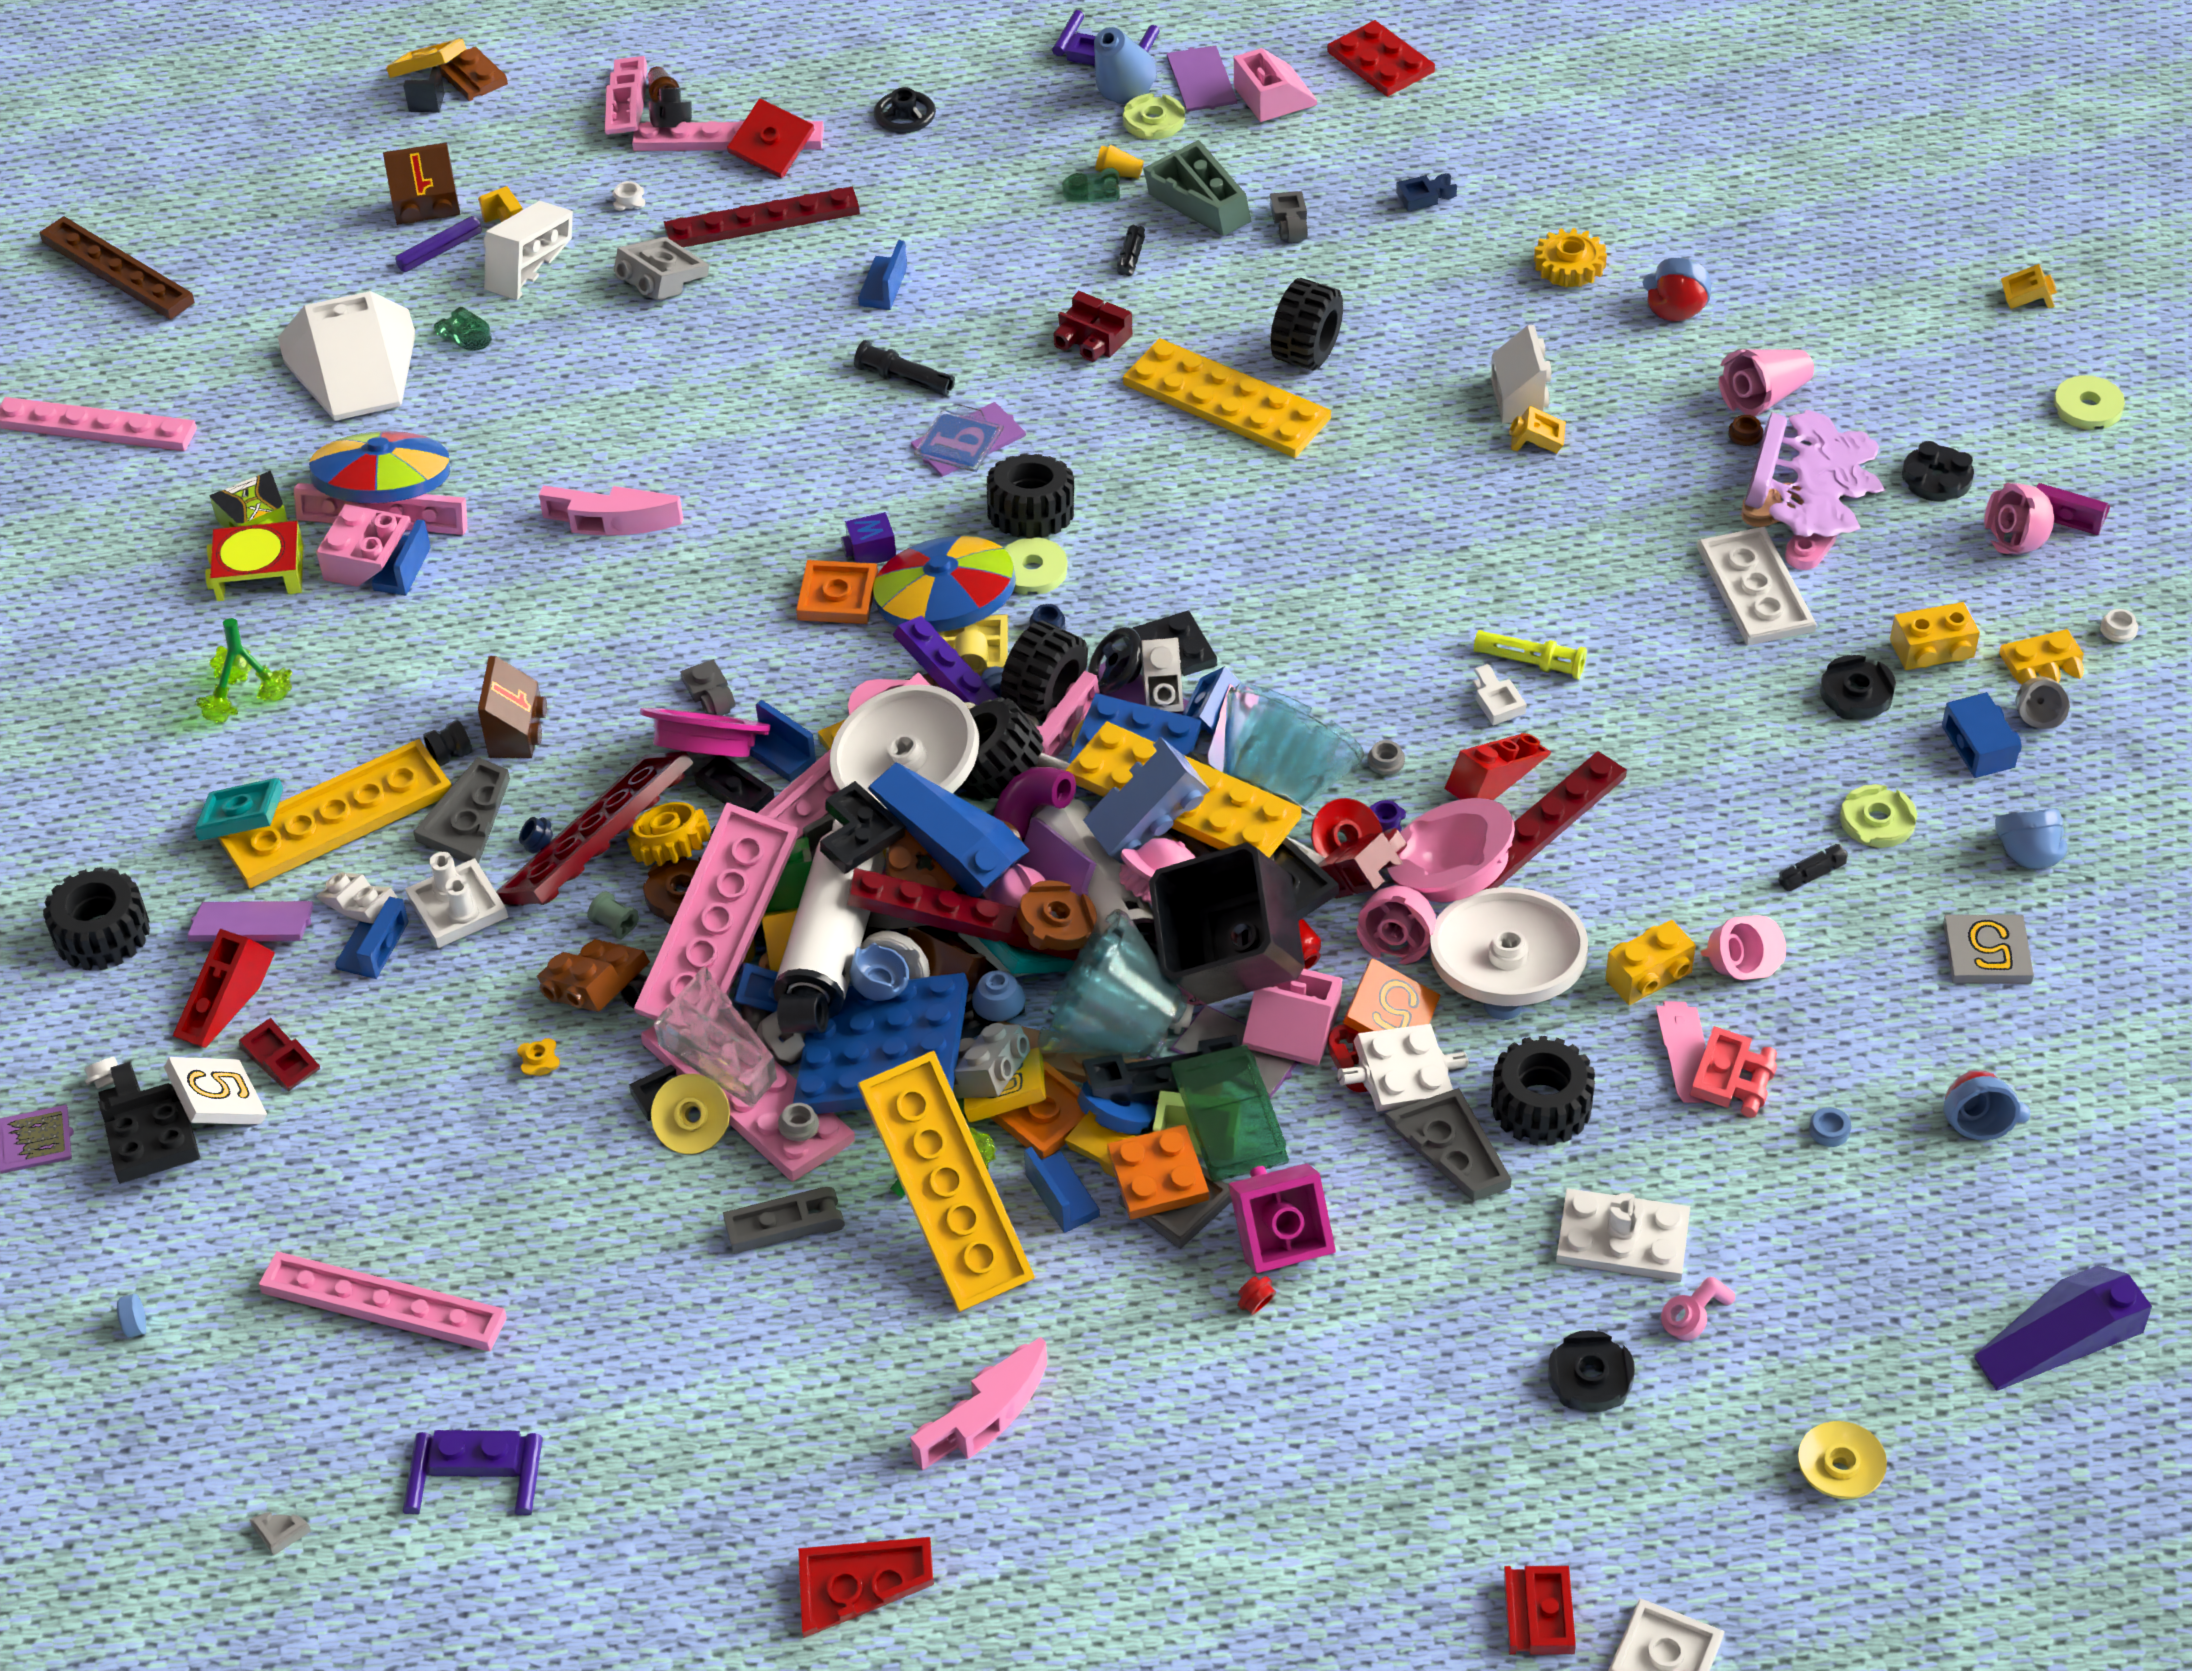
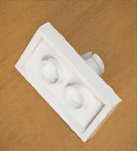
M1567 1188L1556 1263L1681 1282L1690 1206L1637 1199L1631 1193L1610 1195Z

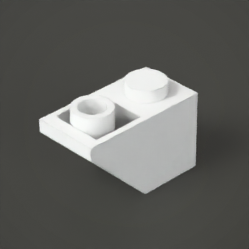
M1178 638L1142 640L1141 661L1146 706L1168 712L1184 711Z

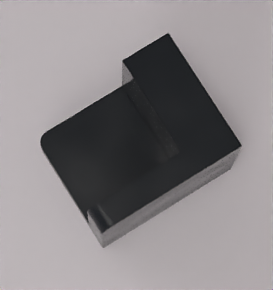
M439 66L432 67L429 80H405L403 87L409 112L440 113L445 92Z

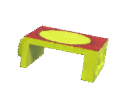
M298 521L213 529L212 544H207V557L211 568L205 570V578L208 590L214 589L217 602L224 601L225 582L283 576L288 594L302 593L304 543Z

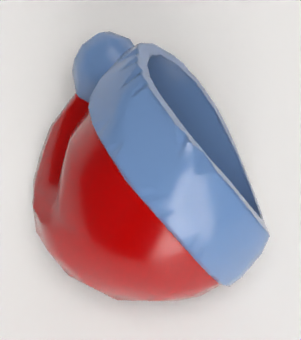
M1664 259L1657 266L1656 274L1650 273L1646 275L1642 282L1644 288L1648 291L1647 302L1651 311L1668 321H1684L1695 316L1708 304L1711 296L1709 273L1700 264L1689 259Z
M1971 1070L1959 1076L1949 1086L1943 1106L1944 1115L1950 1125L1961 1135L1977 1140H1994L2002 1137L2008 1131H2011L2016 1123L2027 1122L2031 1113L2029 1106L2021 1101L2019 1102L2016 1093L2004 1081L1998 1079L1993 1073L1982 1070Z

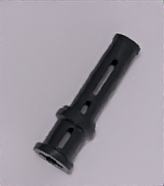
M863 340L855 353L854 367L856 369L863 370L866 368L879 373V376L884 379H890L891 377L899 378L946 397L949 394L947 390L951 391L955 384V377L953 375L942 373L901 358L893 349L886 351L874 347L868 340Z

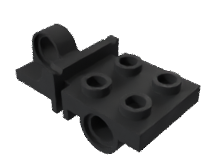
M131 1062L110 1067L115 1087L98 1092L100 1099L98 1103L105 1122L104 1125L114 1171L119 1184L199 1160L200 1154L191 1122L172 1083L140 1091Z

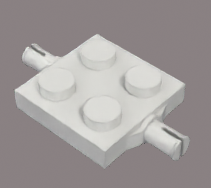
M1431 1024L1358 1033L1354 1039L1359 1056V1066L1340 1068L1338 1070V1080L1341 1079L1339 1083L1342 1086L1362 1082L1372 1096L1376 1111L1380 1112L1398 1109L1453 1090L1448 1070L1466 1069L1469 1062L1464 1051L1444 1055L1438 1047Z

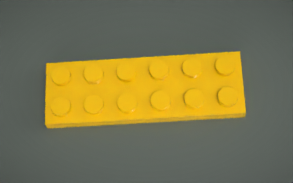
M1161 338L1123 375V385L1293 458L1300 454L1331 419V410Z
M1106 721L1065 771L1073 774L1076 785L1105 797L1113 787H1117L1120 791L1133 777L1129 770L1136 762H1141L1144 765L1157 751L1153 746L1155 742ZM1185 756L1210 791L1203 796L1204 799L1199 806L1191 811H1185L1178 816L1171 828L1219 850L1248 842L1270 858L1301 819V807Z
M417 739L279 802L270 826L220 836L218 840L250 889L440 801L452 787V784L421 740Z
M935 1051L859 1082L857 1086L958 1313L1035 1279Z

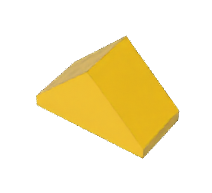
M798 908L769 912L763 915L761 921L769 966L772 971H779Z

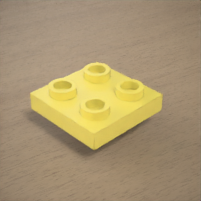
M1008 614L990 615L979 622L963 628L937 632L980 677L990 667L999 666L1004 668L1008 657Z

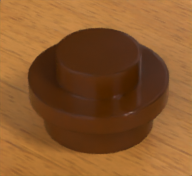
M1740 415L1730 424L1728 436L1738 445L1752 446L1762 440L1763 428L1756 417Z

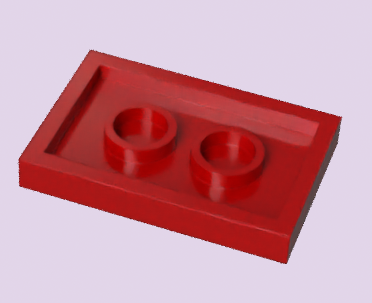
M1376 20L1327 44V52L1387 97L1435 72V63Z

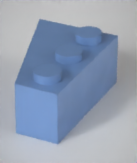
M1159 737L1153 744L1157 751L1144 765L1141 762H1136L1129 771L1133 777L1120 791L1117 787H1113L1083 819L1107 854L1119 863L1123 862L1120 857L1123 849L1138 850L1154 836L1164 834L1173 826L1174 820L1185 811H1191L1199 806L1204 799L1203 796L1210 791L1185 756L1162 737Z

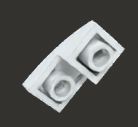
M345 872L332 876L326 882V888L316 896L321 902L339 913L366 923H374L389 896L398 898L390 887L370 886L363 874Z

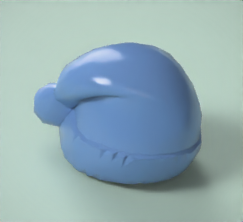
M2057 808L2009 813L1996 817L1995 829L1997 836L2002 841L2008 856L2019 866L2027 869L2041 870L2056 865L2067 854V843L2062 838L2064 834L2062 827L2063 819Z

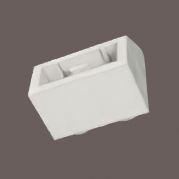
M1527 325L1492 354L1490 378L1502 424L1512 423L1517 416L1521 417L1529 406L1540 411H1544V407H1549V392L1546 382L1551 381V365L1549 361H1544V339L1538 338L1535 325Z

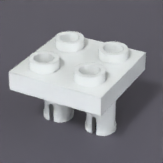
M448 852L435 853L430 858L433 877L405 888L408 900L437 948L508 918L505 905L475 858L455 867L453 858H451Z

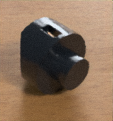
M659 88V100L649 101L651 124L653 127H676L682 121L690 122L692 119V101L681 100V88Z

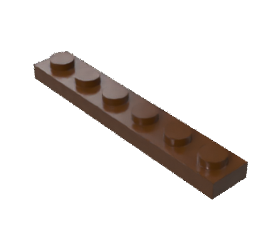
M65 216L39 232L42 243L169 320L195 303L192 292Z

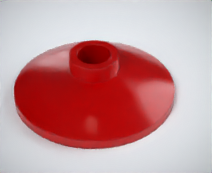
M1339 798L1328 802L1316 813L1315 816L1317 817H1314L1311 826V841L1315 852L1326 858L1341 845L1337 837L1338 832L1343 833L1346 836V841L1383 831L1379 819L1367 805L1355 799Z

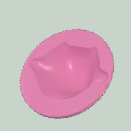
M1483 798L1462 799L1438 806L1416 818L1400 832L1407 843V847L1398 854L1403 864L1387 868L1388 873L1398 886H1407L1419 891L1430 901L1452 902L1472 896L1494 882L1504 870L1508 861V848L1513 845L1512 840L1515 827L1512 816L1502 804Z

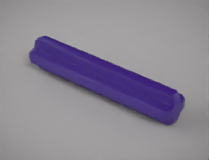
M470 216L401 252L395 257L397 267L403 272H408L482 232L480 221L475 216Z

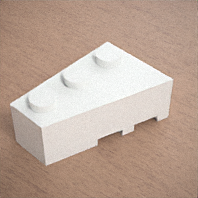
M538 201L487 230L484 237V290L518 300L522 296V292H520L521 287L528 280L534 282L539 276V273H535L536 270L544 262L551 263L572 239L573 211Z

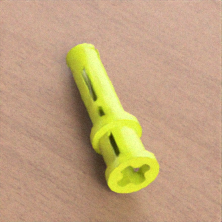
M1478 630L1474 641V652L1476 653L1481 652L1509 660L1539 665L1540 670L1549 673L1551 670L1572 674L1573 679L1578 680L1581 677L1586 662V647L1580 646L1578 649L1557 645V642L1553 640L1541 644ZM1501 644L1510 647L1524 649L1525 652L1498 647L1497 645ZM1534 652L1541 653V656L1535 655ZM1558 657L1570 659L1571 662L1558 660Z

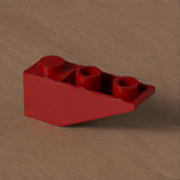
M1527 733L1461 750L1444 789L1460 800L1470 798L1495 800L1551 754V751L1540 745L1538 738Z

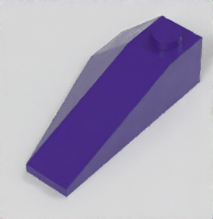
M2097 1265L2060 1280L1974 1355V1359L1995 1390L1998 1391L2144 1333L2152 1305L2128 1273Z

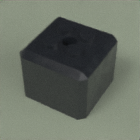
M1242 843L1156 869L1150 878L1149 887L1161 973L1205 1004H1211L1298 979L1305 968L1292 877L1250 843ZM1245 929H1252L1250 942L1245 946H1238L1237 938L1239 934Z

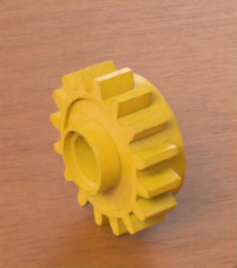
M1560 228L1557 235L1548 232L1546 239L1540 238L1538 246L1535 247V270L1541 271V278H1546L1553 285L1582 287V285L1587 283L1592 284L1594 283L1595 276L1601 277L1603 269L1606 268V245L1599 244L1600 238L1598 236L1589 238V231L1587 230L1582 234H1578L1576 228H1572L1570 233H1566Z
M671 802L653 807L640 815L635 820L633 829L628 832L630 837L627 838V842L632 856L635 857L637 863L644 861L645 866H649L657 861L658 866H662L667 860L677 863L681 856L691 857L692 850H702L704 848L702 842L708 841L711 828L707 816L704 815L702 809L695 810L694 806L685 802Z

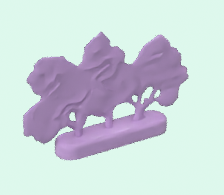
M1805 410L1804 414L1789 416V422L1797 430L1798 436L1787 438L1783 436L1787 418L1771 412L1760 443L1744 505L1759 509L1763 506L1769 489H1776L1784 501L1773 504L1769 509V513L1775 520L1789 525L1795 535L1808 537L1812 534H1817L1823 537L1837 536L1841 532L1849 533L1860 530L1855 514L1847 506L1843 505L1839 497L1845 495L1850 498L1865 496L1866 492L1878 493L1886 491L1876 475L1869 473L1859 466V464L1866 461L1875 460L1879 449L1877 442L1870 439L1863 431L1839 433L1828 416L1810 410ZM1806 440L1810 442L1811 445L1808 446L1800 442ZM1781 443L1788 444L1799 451V455L1793 458L1792 461L1778 458ZM1776 464L1791 468L1797 472V481L1793 484L1785 485L1774 480L1772 477ZM1799 486L1801 490L1796 491L1792 487ZM1787 491L1799 495L1804 503L1800 505L1789 498L1792 494ZM1787 502L1792 503L1795 508L1787 506Z

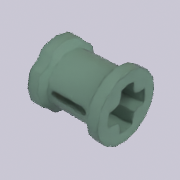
M607 891L601 892L593 899L587 912V917L591 922L603 924L612 930L614 937L620 940L636 927L639 920L636 909L624 907L615 901L613 894Z

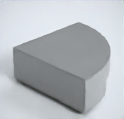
M269 1512L250 1519L251 1526L273 1556L311 1532L309 1524L294 1514L291 1516L272 1515Z

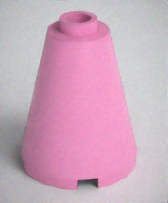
M1739 349L1729 353L1722 360L1720 367L1724 366L1723 376L1719 377V388L1722 398L1733 412L1736 408H1739L1745 415L1758 416L1809 382L1813 377L1814 364L1811 357L1803 350Z

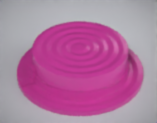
M640 708V715L654 719L653 744L673 750L717 756L749 757L750 747L755 744L756 734L768 735L770 730L769 724L747 719L680 710Z

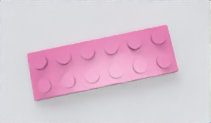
M726 803L635 1004L634 1010L636 1014L709 1040L798 839L799 828Z
M722 1012L718 1017L709 1040L661 1022L641 1033L642 1044L664 1065H672L676 1069L677 1076L682 1074H699L715 1081L722 1088L729 1102V1125L791 1182H794L829 1160L855 1141V1132L834 1113L816 1114L819 1119V1128L812 1138L804 1141H793L785 1138L779 1131L778 1119L788 1105L793 1104L797 1080Z

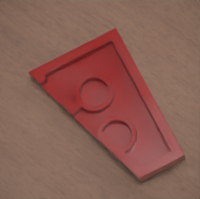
M921 1537L798 1548L803 1638L933 1586L931 1538Z

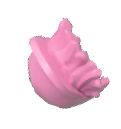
M1166 838L1151 839L1138 850L1123 849L1120 857L1126 864L1120 866V883L1125 885V890L1133 891L1134 896H1142L1143 901L1149 902L1152 905L1149 880L1156 869L1195 858V856L1185 848V844L1182 842H1175Z

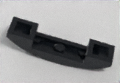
M1237 1035L1198 1041L1197 1052L1125 1063L1122 1054L1085 1059L1082 1061V1067L1094 1096L1120 1101L1158 1100L1160 1091L1190 1094L1210 1088L1248 1070V1062Z

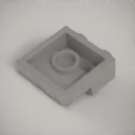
M667 237L618 247L614 265V272L618 279L626 280L629 284L637 286L641 294H648L649 297L656 300H665L667 297L681 294L684 282L689 283L695 279L707 277L709 270L708 263Z
M994 1023L986 1026L976 1040L973 1038L960 1040L957 1066L954 1070L953 1094L955 1098L999 1097L1030 1052L1029 1040L1026 1034H1024L1021 1024L1003 1025L1002 1023Z

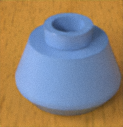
M999 970L991 971L982 976L972 994V1006L975 1012L982 1018L995 1022L1006 1021L1018 1015L1023 1009L1026 1000L1025 992L1017 980L1010 973Z

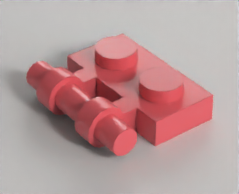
M1713 1026L1692 1085L1690 1096L1729 1108L1731 1099L1734 1096L1743 1101L1741 1113L1749 1118L1755 1117L1758 1109L1765 1104L1768 1095L1766 1090L1767 1083L1773 1079L1777 1069V1064L1775 1063L1776 1050L1771 1047H1764L1760 1054L1748 1051L1752 1038ZM1742 1069L1751 1072L1753 1075L1751 1082L1739 1078Z

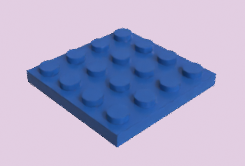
M965 973L909 979L908 985L903 992L894 998L884 1001L867 999L854 986H849L841 1011L838 1015L829 1019L825 1032L806 1033L793 1103L807 1104L816 1114L867 1109L857 1086L859 1082L932 1051H935L953 1092L954 1070L957 1066L969 986Z

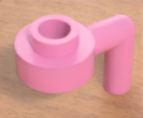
M1707 1277L1691 1297L1678 1295L1665 1304L1661 1313L1662 1325L1675 1338L1683 1341L1692 1340L1698 1337L1705 1329L1707 1313L1704 1307L1711 1298H1715L1724 1305H1731L1735 1301V1293L1716 1278ZM1685 1309L1683 1319L1676 1321L1678 1313Z

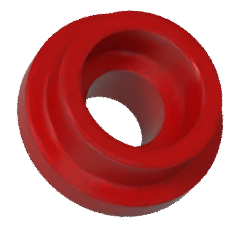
M1256 1276L1252 1277L1238 1291L1241 1299L1237 1306L1241 1310L1247 1309L1252 1315L1256 1314L1276 1294V1291L1271 1286L1272 1280L1268 1276L1260 1280Z

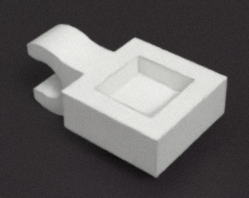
M1488 664L1474 669L1479 678L1473 681L1477 689L1476 701L1492 725L1526 714L1527 704L1510 679L1499 682Z

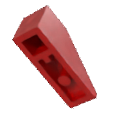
M219 929L172 1036L206 1048L258 991L275 952L247 937Z

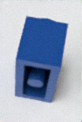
M1987 692L1946 703L1942 728L1974 778L2016 768L2018 755L2022 749L2021 739L2016 731H2012L2005 720L2001 707L1995 705Z

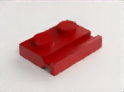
M1504 1566L1509 1655H1516V1651H1529V1655L1575 1654L1576 1641L1569 1566H1524V1569H1511V1566Z

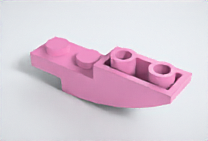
M543 485L539 493L543 518L569 522L571 533L630 535L670 528L682 524L683 521L680 496L617 486H613L609 495Z
M1039 1337L1030 1344H1023L1017 1347L1008 1358L997 1365L988 1366L981 1370L976 1378L971 1380L973 1398L960 1401L948 1414L935 1422H928L922 1425L915 1435L910 1437L913 1459L922 1470L957 1448L967 1459L971 1458L989 1445L1015 1420L1034 1394L1047 1366L1046 1342L1042 1337Z

